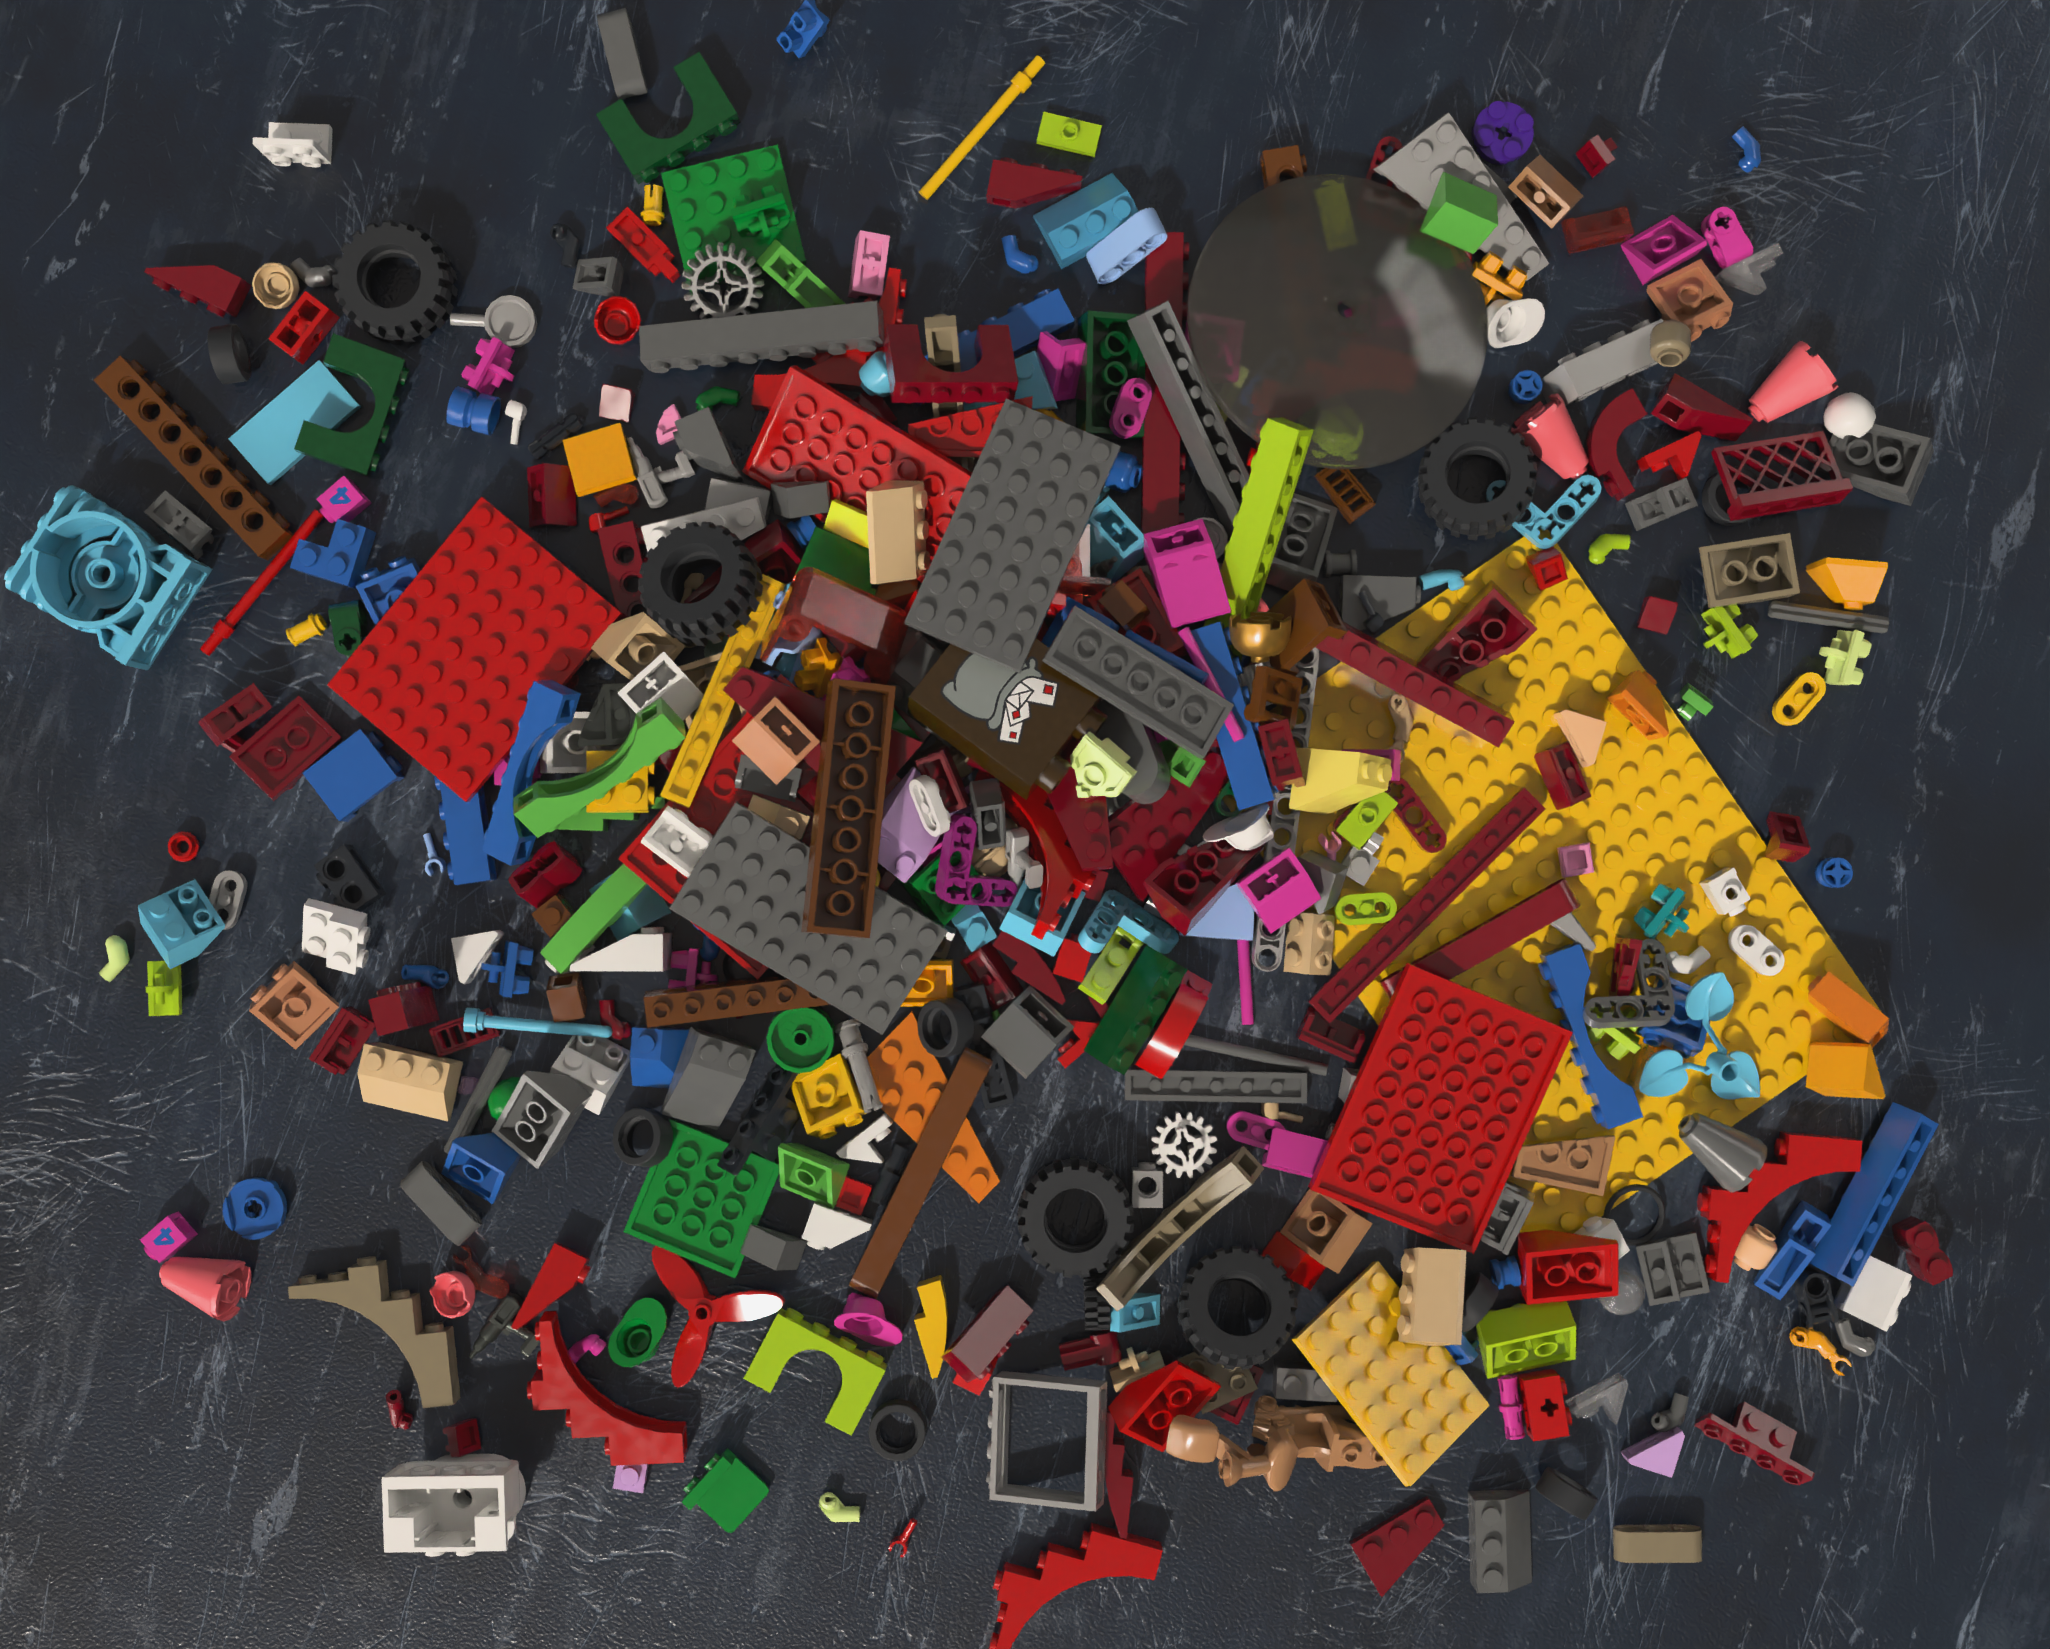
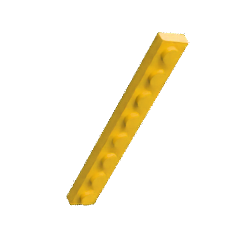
M762 574L763 578L760 581L763 586L762 595L756 598L759 606L756 612L751 611L749 615L751 620L746 626L740 625L737 628L738 633L732 637L729 636L660 794L661 797L686 808H689L735 703L723 689L742 666L750 668L775 611L773 607L774 599L780 591L784 590L786 585Z

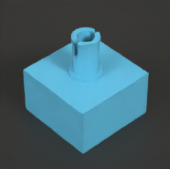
M1024 879L999 929L1054 957L1086 893L1081 891L1077 899L1071 897L1065 909L1061 906L1059 907L1057 913L1062 917L1054 932L1047 930L1041 940L1031 935L1039 914L1041 886L1030 889Z

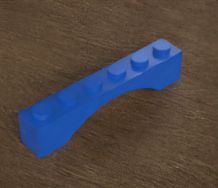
M553 680L533 681V685L527 694L528 701L524 714L519 720V730L515 743L510 749L509 763L501 778V789L492 808L493 815L489 827L484 834L485 841L482 852L510 866L529 861L536 836L513 815V798L531 786L534 770L541 753L549 741L562 728L572 722L581 693Z
M1571 943L1540 954L1541 963H1538L1540 973L1544 980L1549 981L1552 989L1549 992L1550 1001L1555 1009L1559 1008L1563 1019L1559 1021V1025L1573 1032L1570 1038L1573 1048L1569 1051L1573 1063L1576 1067L1580 1066L1583 1077L1580 1078V1083L1585 1094L1591 1096L1594 1106L1590 1107L1595 1122L1597 1124L1600 1123L1602 1127L1612 1129L1642 1118L1643 1114L1633 1088L1619 1080L1605 1067L1589 1040L1583 1019L1586 985L1591 972L1581 944Z

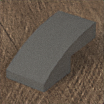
M1684 478L1625 503V506L1636 531H1639L1696 507L1698 504L1687 478Z

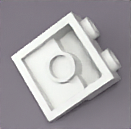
M308 898L304 904L302 952L327 958L326 967L356 975L360 967H365L369 957V951L365 950L370 936V927H367L368 914Z

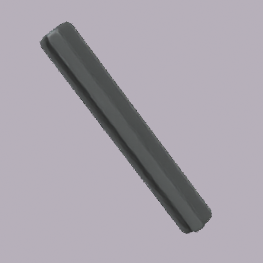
M1772 601L1768 606V616L1771 618L1881 634L1886 633L1889 628V618L1884 616L1781 601Z
M501 1045L495 1048L444 1147V1152L447 1154L455 1138L471 1135L488 1102L491 1091L497 1085L512 1056L510 1049Z

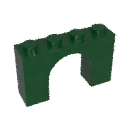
M700 52L674 66L677 77L693 101L692 119L687 128L680 134L665 139L655 138L646 134L638 126L622 99L596 114L638 185L642 182L648 183L659 176V172L668 166H678L685 160L686 155L693 151L699 152L706 149L711 144V140L719 135H729L737 128L736 125L741 123L737 112Z
M333 333L323 362L324 365L365 382L375 396V410L372 418L364 427L347 433L337 432L304 420L294 450L368 477L370 470L375 472L381 455L377 454L376 450L379 442H386L390 426L385 424L389 413L394 415L400 398L395 396L398 385H405L409 369L405 368L406 361L403 358Z

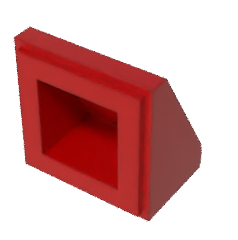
M1555 547L1540 550L1526 557L1528 567L1540 591L1568 579L1562 555Z

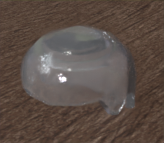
M1622 1266L1618 1269V1296L1601 1297L1599 1300L1604 1308L1612 1314L1626 1315L1633 1313L1640 1308L1645 1299L1644 1281L1638 1272Z

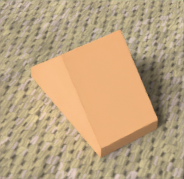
M1566 709L1553 714L1567 741H1569L1581 767H1588L1594 764L1607 722Z

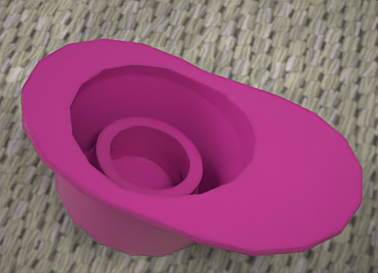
M851 1293L848 1296L843 1314L838 1315L834 1319V1325L838 1329L851 1333L873 1345L883 1347L899 1344L903 1338L901 1330L886 1320L884 1307L880 1301L857 1293Z

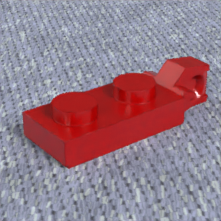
M628 207L606 227L655 276L662 272L672 283L681 276L678 269L671 263L675 257L670 249Z

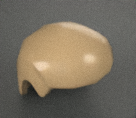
M265 263L255 272L252 281L254 296L263 306L272 309L288 307L296 300L300 290L299 280L294 271L281 263Z

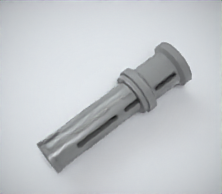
M851 1019L837 1024L834 1030L835 1033L839 1034L844 1048L841 1051L845 1059L849 1060L864 1107V1113H869L872 1108L876 1111L882 1108L883 1105L866 1057L869 1048L867 1043L863 1042L859 1030L861 1023L856 1019Z

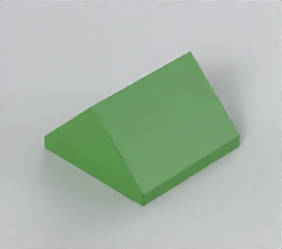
M1442 172L1420 232L1474 254L1498 226L1497 195L1446 172Z
M781 1143L778 1146L780 1187L833 1209L837 1203L850 1164L800 1143Z

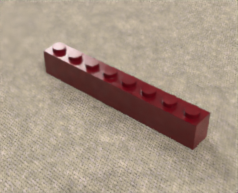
M1345 622L1343 624L1348 631L1340 639L1327 636L1316 646L1317 649L1498 748L1515 722L1511 713Z

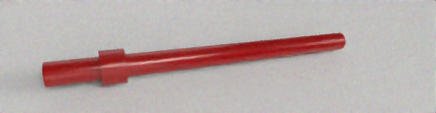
M316 509L313 510L223 620L219 619L214 625V632L200 647L202 652L210 656L224 638L228 639L235 631L233 627L293 556L298 540H306L324 518L322 513Z

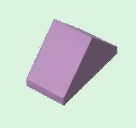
M1678 1427L1668 1432L1659 1431L1620 1452L1631 1465L1672 1478L1685 1435Z

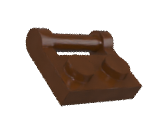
M1256 666L1252 682L1251 701L1244 710L1245 719L1254 723L1261 721L1268 724L1288 719L1291 730H1293L1296 724L1303 679L1267 666ZM1266 701L1282 706V713L1279 715L1265 710Z

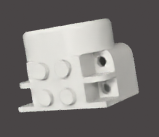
M450 1454L442 1456L435 1461H412L396 1466L382 1476L384 1553L426 1552V1556L433 1557L443 1555L445 1552H456L457 1556H469L477 1551H507L508 1540L516 1531V1515L521 1510L526 1495L525 1481L519 1470V1462L517 1460H509L497 1454H466L462 1457H451ZM465 1489L470 1492L472 1498L465 1494Z

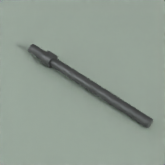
M1155 1026L1152 1028V1030H1151V1032H1150V1034H1149L1148 1037H1150V1035L1152 1034V1032H1153L1154 1029L1156 1028ZM1192 1034L1189 1035L1184 1044L1185 1046L1326 1076L1328 1064Z

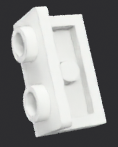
M667 806L659 819L642 838L641 843L688 878L713 836L706 829L698 828L691 823L687 815L681 810Z

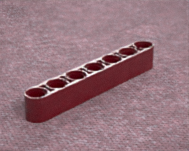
M1562 878L1409 964L1450 980L1569 914L1581 904L1567 880ZM1405 966L1379 982L1389 1000L1394 993Z

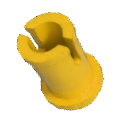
M650 184L645 185L644 211L641 212V218L646 225L659 226L661 221L665 219V214L662 212L664 188L653 184V190H651Z
M311 613L308 615V619L286 629L285 632L290 642L296 647L317 634L323 635L328 626L321 614L317 613L314 615Z

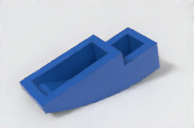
M1801 1200L1775 1240L1777 1252L1767 1266L1759 1270L1754 1280V1285L1781 1300L1816 1255L1814 1248L1832 1226L1829 1216Z

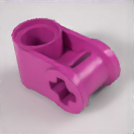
M1728 207L1717 208L1703 219L1701 223L1702 234L1712 250L1716 263L1721 269L1726 270L1753 255L1752 243L1744 233L1732 209ZM1721 221L1723 226L1717 227L1715 222Z

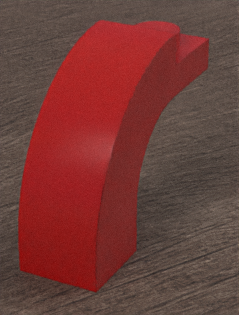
M1187 970L1159 1023L1145 1042L1135 1065L1159 1079L1164 1077L1201 1015L1208 1000L1207 996L1212 988V983Z

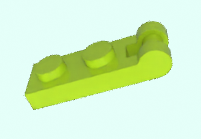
M1118 926L1084 977L1083 982L1080 983L1078 989L1103 1005L1144 943ZM1121 938L1131 944L1128 949L1119 944Z

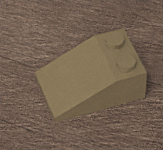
M1790 533L1699 548L1709 608L1782 599L1800 593Z

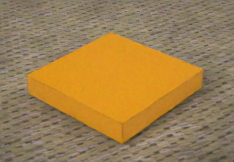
M621 423L562 440L578 497L637 480Z

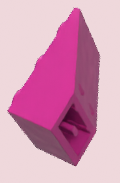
M1203 519L1144 534V557L1171 628L1231 613L1213 544Z

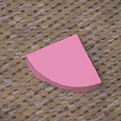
M675 404L669 406L659 420L656 435L660 445L675 439L673 432L677 431V427L674 421L681 419Z

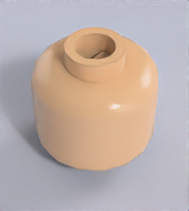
M1759 1224L1749 1225L1741 1237L1734 1255V1262L1747 1271L1751 1268L1757 1270L1764 1269L1777 1252V1244L1774 1241L1776 1237L1772 1232Z

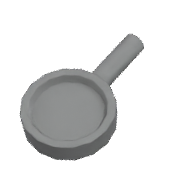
M507 295L492 301L486 309L485 315L451 313L450 324L485 327L491 339L495 337L508 347L517 348L528 343L535 335L537 318L529 303L521 297Z

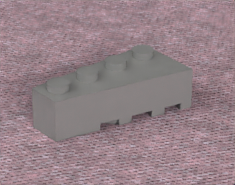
M1647 319L1633 326V332L1627 335L1624 330L1607 338L1609 343L1601 346L1598 341L1584 348V354L1576 357L1575 353H1571L1558 360L1560 366L1541 379L1543 382L1541 392L1546 402H1551L1548 396L1558 393L1563 398L1566 406L1573 401L1577 403L1600 389L1604 390L1626 378V375L1629 378L1658 364L1650 355V334L1652 329L1663 322V320L1660 319L1650 324Z

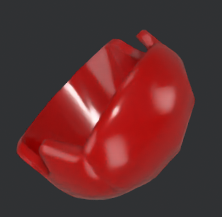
M612 296L603 300L599 304L594 317L596 332L600 338L609 344L623 345L633 340L639 331L641 315L636 304L622 296Z

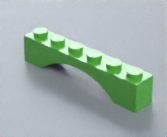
M660 697L636 714L633 727L626 741L607 761L587 773L572 778L556 781H537L513 798V815L537 838L546 832L554 831L561 822L570 816L578 815L586 805L595 799L603 798L611 788L619 783L628 781L636 771L644 766L652 765L667 750L677 748L686 738L684 721Z

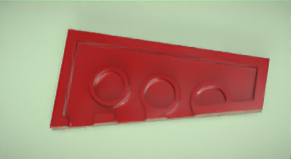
M1033 396L1011 400L1033 409ZM1004 403L908 424V434L944 456L980 457Z

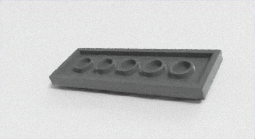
M1077 606L1071 609L1042 659L1044 663L1200 759L1205 758L1234 706L1231 702Z

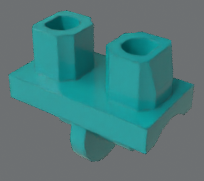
M1660 883L1651 895L1652 900L1663 906L1657 915L1644 906L1635 915L1634 921L1644 930L1646 938L1655 939L1667 922L1670 924L1664 930V933L1669 937H1672L1677 929L1684 933L1688 931L1689 926L1683 921L1689 912L1681 908L1676 916L1673 915L1685 900V892L1677 887L1674 891Z

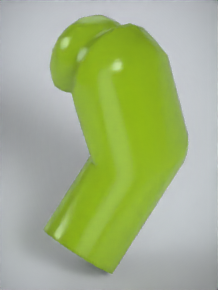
M1600 535L1589 547L1590 562L1594 564L1603 563L1605 556L1612 549L1628 550L1630 547V535Z

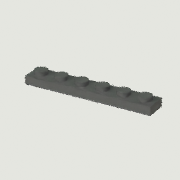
M1128 1069L1125 1073L1124 1099L1141 1101L1307 1103V1072L1168 1070L1164 1077L1159 1079L1144 1069Z

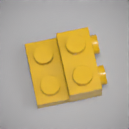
M586 751V773L603 764L617 751ZM655 762L636 771L628 781L619 783L611 788L603 798L595 799L586 805V812L649 813V805H655V787H649V775L655 774Z
M842 1054L826 1060L822 1066L811 1072L798 1074L790 1086L806 1133L819 1137L821 1140L836 1135V1128L844 1124L846 1127H851L863 1121L862 1116L867 1114L864 1113L857 1085L854 1083L847 1060Z

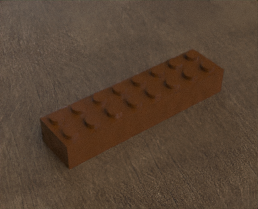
M836 678L827 682L801 932L870 938L896 686Z

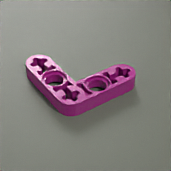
M960 813L952 815L950 817V828L944 833L935 884L937 896L951 904L1010 906L1018 893V888L1013 881L1003 877L969 875L977 825L971 817ZM965 825L964 830L957 832L958 826ZM957 841L960 843L961 841L963 842V845L960 846L958 844H955L954 842ZM960 851V863L952 866L950 863L952 854ZM981 883V894L973 898L971 894L973 886ZM956 885L961 888V892L951 890L948 893L947 888ZM992 888L995 890H1004L1006 888V893L999 896L992 893Z

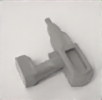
M632 437L627 438L630 445L629 452L633 460L634 472L650 508L664 506L668 499L661 484L695 475L690 461L683 451H680L675 456L678 467L662 471L660 466L653 469L649 459L644 457L638 445H635Z
M1024 827L1006 830L1005 857L1008 859L1007 870L1010 881L1016 884L1018 890L1021 887L1024 875L1025 883L1030 889L1040 887L1043 883V865L1029 856L1030 835Z

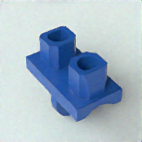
M804 0L800 8L790 18L791 21L785 30L777 37V42L786 53L793 51L798 58L806 56L818 37H822L825 34L827 24L830 21L824 13L818 10L815 0Z
M505 940L502 964H500L501 953L492 952L491 963L481 964L482 970L490 971L488 982L497 983L498 974L501 972L499 995L512 998V994L529 992L530 977L515 975L516 964L531 965L533 949L518 945L515 941Z

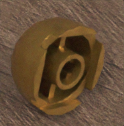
M1250 612L1248 619H1241V613L1230 616L1229 632L1231 642L1234 648L1241 654L1251 656L1252 662H1269L1270 656L1280 654L1290 640L1291 617L1288 616L1282 620L1284 614L1274 612Z

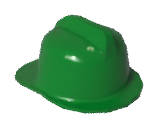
M643 1298L636 1301L629 1308L609 1339V1355L614 1363L621 1367H634L650 1360L657 1353L660 1339L667 1325L666 1311L659 1301L654 1298Z

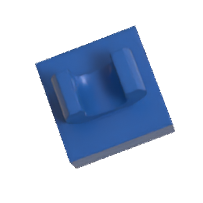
M1462 1332L1461 1345H1443L1455 1359L1458 1366L1472 1363L1479 1355L1475 1350L1479 1345V1341L1476 1339L1469 1342L1465 1337L1467 1332Z

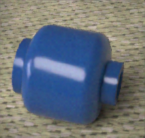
M1120 451L1104 486L1122 493H1127L1132 488H1136L1142 476V465H1139L1138 458L1135 455Z

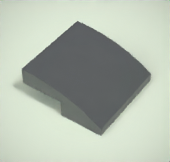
M1696 1231L1671 1235L1636 1245L1650 1306L1680 1301L1681 1297L1710 1292Z

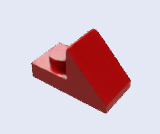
M1697 431L1636 461L1641 472L1651 468L1654 473L1671 464L1677 479H1684L1689 474L1701 434Z
M1066 1019L1074 1026L1072 1030L1079 1038L1076 1041L1070 1038L1058 1048L1061 1054L1057 1056V1060L1064 1068H1067L1085 1052L1084 1048L1101 1021Z

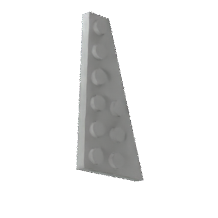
M1449 112L1373 169L1396 184L1395 186L1403 193L1406 192L1417 200L1420 206L1427 211L1442 172H1446L1497 195L1498 226L1478 249H1481L1486 254L1492 251L1500 256L1504 261L1501 267L1507 272L1510 271L1513 265L1527 273L1526 281L1549 264Z

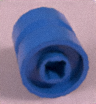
M457 386L449 399L447 423L460 428H468L471 425L474 432L490 436L498 424L501 400L499 397L485 393L477 397L476 392Z

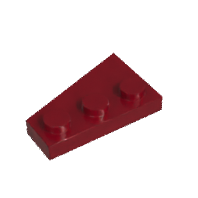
M1426 1496L1349 1541L1381 1598L1444 1527V1523L1430 1499Z

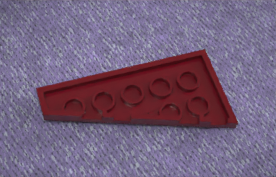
M742 666L724 687L723 691L753 717L774 697H777L820 740L802 759L818 773L826 700L817 698L801 689H796L779 682L775 678ZM891 728L886 785L924 741Z
M1074 737L1060 756L1071 763L1070 755L1080 741ZM1071 766L1051 794L1047 792L1046 794L1050 799L1082 872L1113 869L1106 797L1090 796L1089 798H1078L1075 769Z
M1217 737L1205 758H1203L1206 762L1190 788L1171 776L1167 792L1158 801L1151 804H1140L1130 799L1108 817L1112 860L1136 897L1142 902L1148 895L1143 885L1144 880L1163 861L1171 857L1174 858L1229 779Z

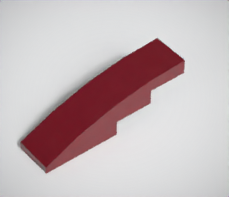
M1107 1406L1105 1481L1110 1507L1120 1538L1127 1539L1133 1472L1131 1469H1122L1125 1448L1124 1438L1113 1437L1115 1421Z

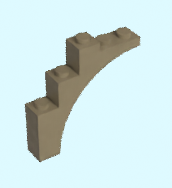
M937 314L933 317H924L928 362L943 371L961 372L956 315ZM964 402L932 403L933 418L964 411ZM946 456L968 470V457Z
M1242 1146L1200 1176L1183 1197L1163 1210L1150 1228L1130 1241L1127 1249H1123L1121 1252V1258L1096 1288L1098 1292L1116 1311L1122 1309L1154 1271L1187 1238L1221 1208L1253 1185L1264 1170V1167Z
M376 1256L358 1258L357 1263L348 1268V1276L346 1271L330 1273L328 1278L317 1279V1275H305L298 1277L297 1282L288 1286L289 1299H317L337 1303L359 1312L382 1328L396 1342L408 1360L418 1383L423 1408L454 1405L461 1398L454 1327H444L442 1322L427 1324L425 1329H423L420 1293L410 1294L409 1289L392 1291L390 1296L386 1260L376 1261Z

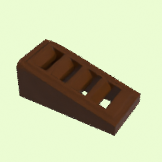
M1340 458L1314 476L1349 525L1376 505L1370 494ZM1339 469L1341 475L1329 483L1326 478ZM1346 479L1349 484L1336 492L1334 487ZM1353 489L1355 494L1344 501L1341 496ZM1360 498L1363 503L1354 510H1351L1349 505Z

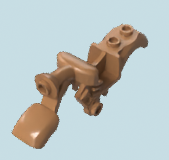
M1266 1395L1260 1396L1258 1401L1255 1402L1254 1414L1256 1416L1252 1430V1436L1266 1441V1446L1251 1444L1247 1447L1246 1452L1227 1437L1219 1434L1218 1427L1210 1420L1197 1419L1186 1415L1174 1417L1170 1424L1166 1452L1182 1460L1210 1463L1216 1457L1220 1459L1218 1465L1219 1476L1224 1480L1226 1487L1234 1485L1240 1478L1264 1475L1269 1487L1273 1491H1281L1292 1474L1297 1457L1315 1458L1327 1472H1333L1334 1466H1348L1360 1469L1387 1466L1386 1461L1357 1424L1343 1420L1349 1419L1355 1422L1343 1405L1301 1407L1299 1405L1285 1407L1280 1405L1278 1407L1276 1399Z

